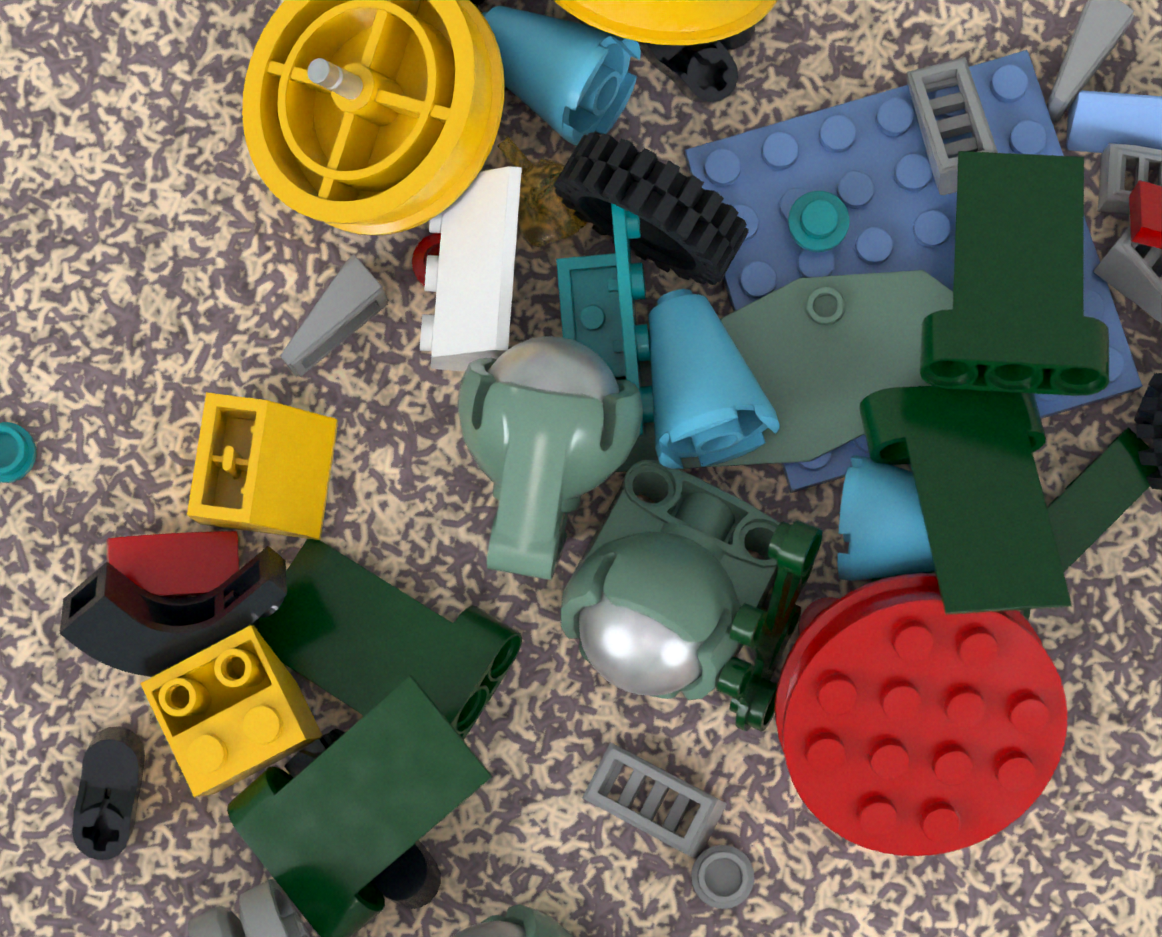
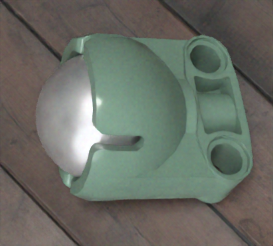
M545 336L523 341L508 349L498 359L492 357L480 358L469 363L460 382L457 407L464 442L478 467L494 483L493 497L499 500L490 536L487 569L551 580L565 546L567 537L565 529L568 513L580 507L582 495L602 484L626 461L639 437L643 408L640 391L636 384L628 380H616L607 364L590 348L571 339Z
M654 460L637 462L626 472L620 489L563 591L561 628L567 638L580 639L579 651L581 655L604 679L614 686L630 693L663 699L676 697L680 691L687 700L702 699L717 687L718 679L725 663L732 656L738 657L743 647V644L731 640L729 637L733 620L739 608L744 603L761 609L776 579L778 572L777 560L768 557V549L773 534L780 523L749 503L679 469L664 467L660 462ZM636 495L647 496L655 503L644 502ZM747 550L758 552L765 560L754 558Z

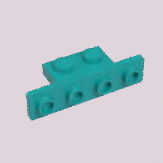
M611 203L615 253L556 259L563 338L579 342L598 354L610 368L615 378L626 377V380L636 384L640 391L643 408L639 437H646L645 423L654 422L652 385L642 386L640 362L651 361L648 324L637 325L635 300L646 299L643 262L632 263L630 239L641 238L640 218L630 211Z

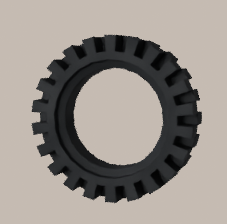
M596 133L584 134L554 183L556 195L563 198L561 202L567 208L575 210L574 215L580 220L593 223L592 229L600 235H609L614 239L611 203L639 216L641 238L630 239V249L635 251V255L645 261L647 258L654 261L657 268L669 272L672 269L678 277L689 280L691 277L700 284L707 282L710 285H716L717 282L720 283L749 230L745 228L747 225L745 220L737 216L739 212L732 205L722 203L724 198L715 190L703 189L704 182L694 175L686 177L678 172L681 167L668 160L664 164L657 159L656 153L646 148L639 152L632 142L620 139L618 142L611 135L603 133L601 137Z

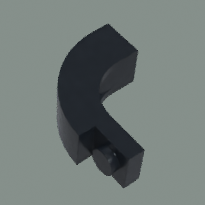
M267 546L219 587L205 594L189 598H168L150 593L137 586L110 563L106 562L63 599L59 634L78 649L105 665L128 673L153 677L250 625L255 626L259 632V617L267 618L280 607L287 595L286 560Z

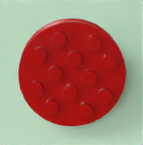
M919 573L884 578L855 589L834 601L813 619L794 643L781 670L776 690L775 721L778 737L792 783L800 798L817 819L834 833L861 847L892 855L927 856L953 852L977 844L1005 829L1029 809L1046 788L1060 761L1067 733L1068 711L1061 678L1029 621L1019 610L945 615L936 574Z

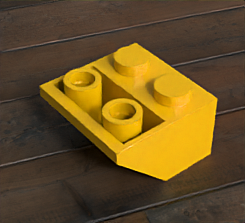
M206 392L187 516L200 525L321 540L338 420L269 400Z
M253 625L238 631L140 683L194 797L216 794L307 747L323 736L298 683Z

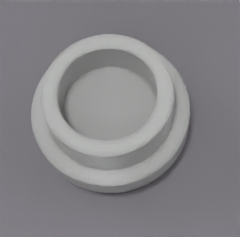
M717 845L706 849L698 856L692 868L691 880L694 891L704 903L714 908L728 909L741 904L749 896L754 885V870L750 860L742 851L728 845Z

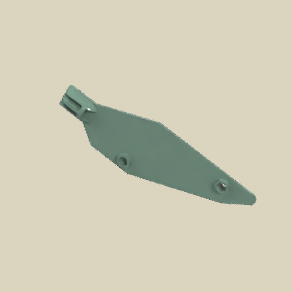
M924 270L799 278L721 318L722 324L776 411L780 429L776 434L769 428L763 431L766 443L756 450L738 458L705 467L810 462L864 435L859 406L866 396L887 388L933 386L926 383L920 375L922 322L926 316L933 312L953 309V291ZM651 361L640 362L642 386H651ZM625 377V378H615V379H616V380H626V377ZM654 422L645 423L646 437H638L626 461L615 472H627L633 464L642 460L659 462L655 450ZM698 456L681 458L684 469L704 468L701 467Z

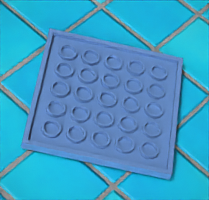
M1028 50L969 67L998 153L1064 156ZM908 85L685 150L684 156L690 175H694L704 182L703 189L715 190L724 198L722 203L732 205L739 212L737 216L745 220L747 224L745 228L749 229L745 240L723 276L733 312L799 278L924 270L953 291L957 192L947 195L939 194ZM958 85L929 92L927 95L930 100L960 91ZM965 109L937 115L935 119L938 121L965 114L966 112ZM970 132L942 140L944 144L971 138L972 134ZM826 191L841 199L848 210L850 218L848 232L844 240L832 250L826 252L805 250L790 235L788 229L790 209L799 197L808 192ZM1085 217L1083 316L1098 319L1104 322L1109 329V384L1102 391L1086 396L1035 394L1041 419L1137 391L1142 387L1108 284L1093 272L1100 261ZM865 434L810 462L781 463L790 493L844 478L847 467H852V455L870 458Z

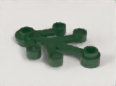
M795 520L792 524L782 521L771 539L768 557L777 560L778 572L768 612L744 603L739 608L731 626L730 639L750 647L756 659L755 663L752 664L732 656L725 663L717 683V691L732 697L730 711L737 714L736 727L744 731H748L752 727L763 732L775 714L778 684L770 680L798 624L801 606L795 603L811 574L822 541V529L799 520Z

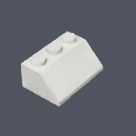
M508 166L480 171L470 186L454 203L430 220L429 232L441 233L439 256L427 255L424 291L436 292L435 315L422 314L420 351H432L430 369L465 372L469 363L480 358L492 357L498 359L508 350L522 167Z

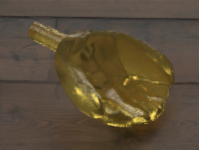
M509 136L497 145L515 167H522L517 224L525 239L532 246L544 247L548 243L566 239L579 232L580 228L586 226L588 222L574 215L575 210L567 208L561 202L563 198L555 193L554 183L565 167L564 164L544 158L532 164Z

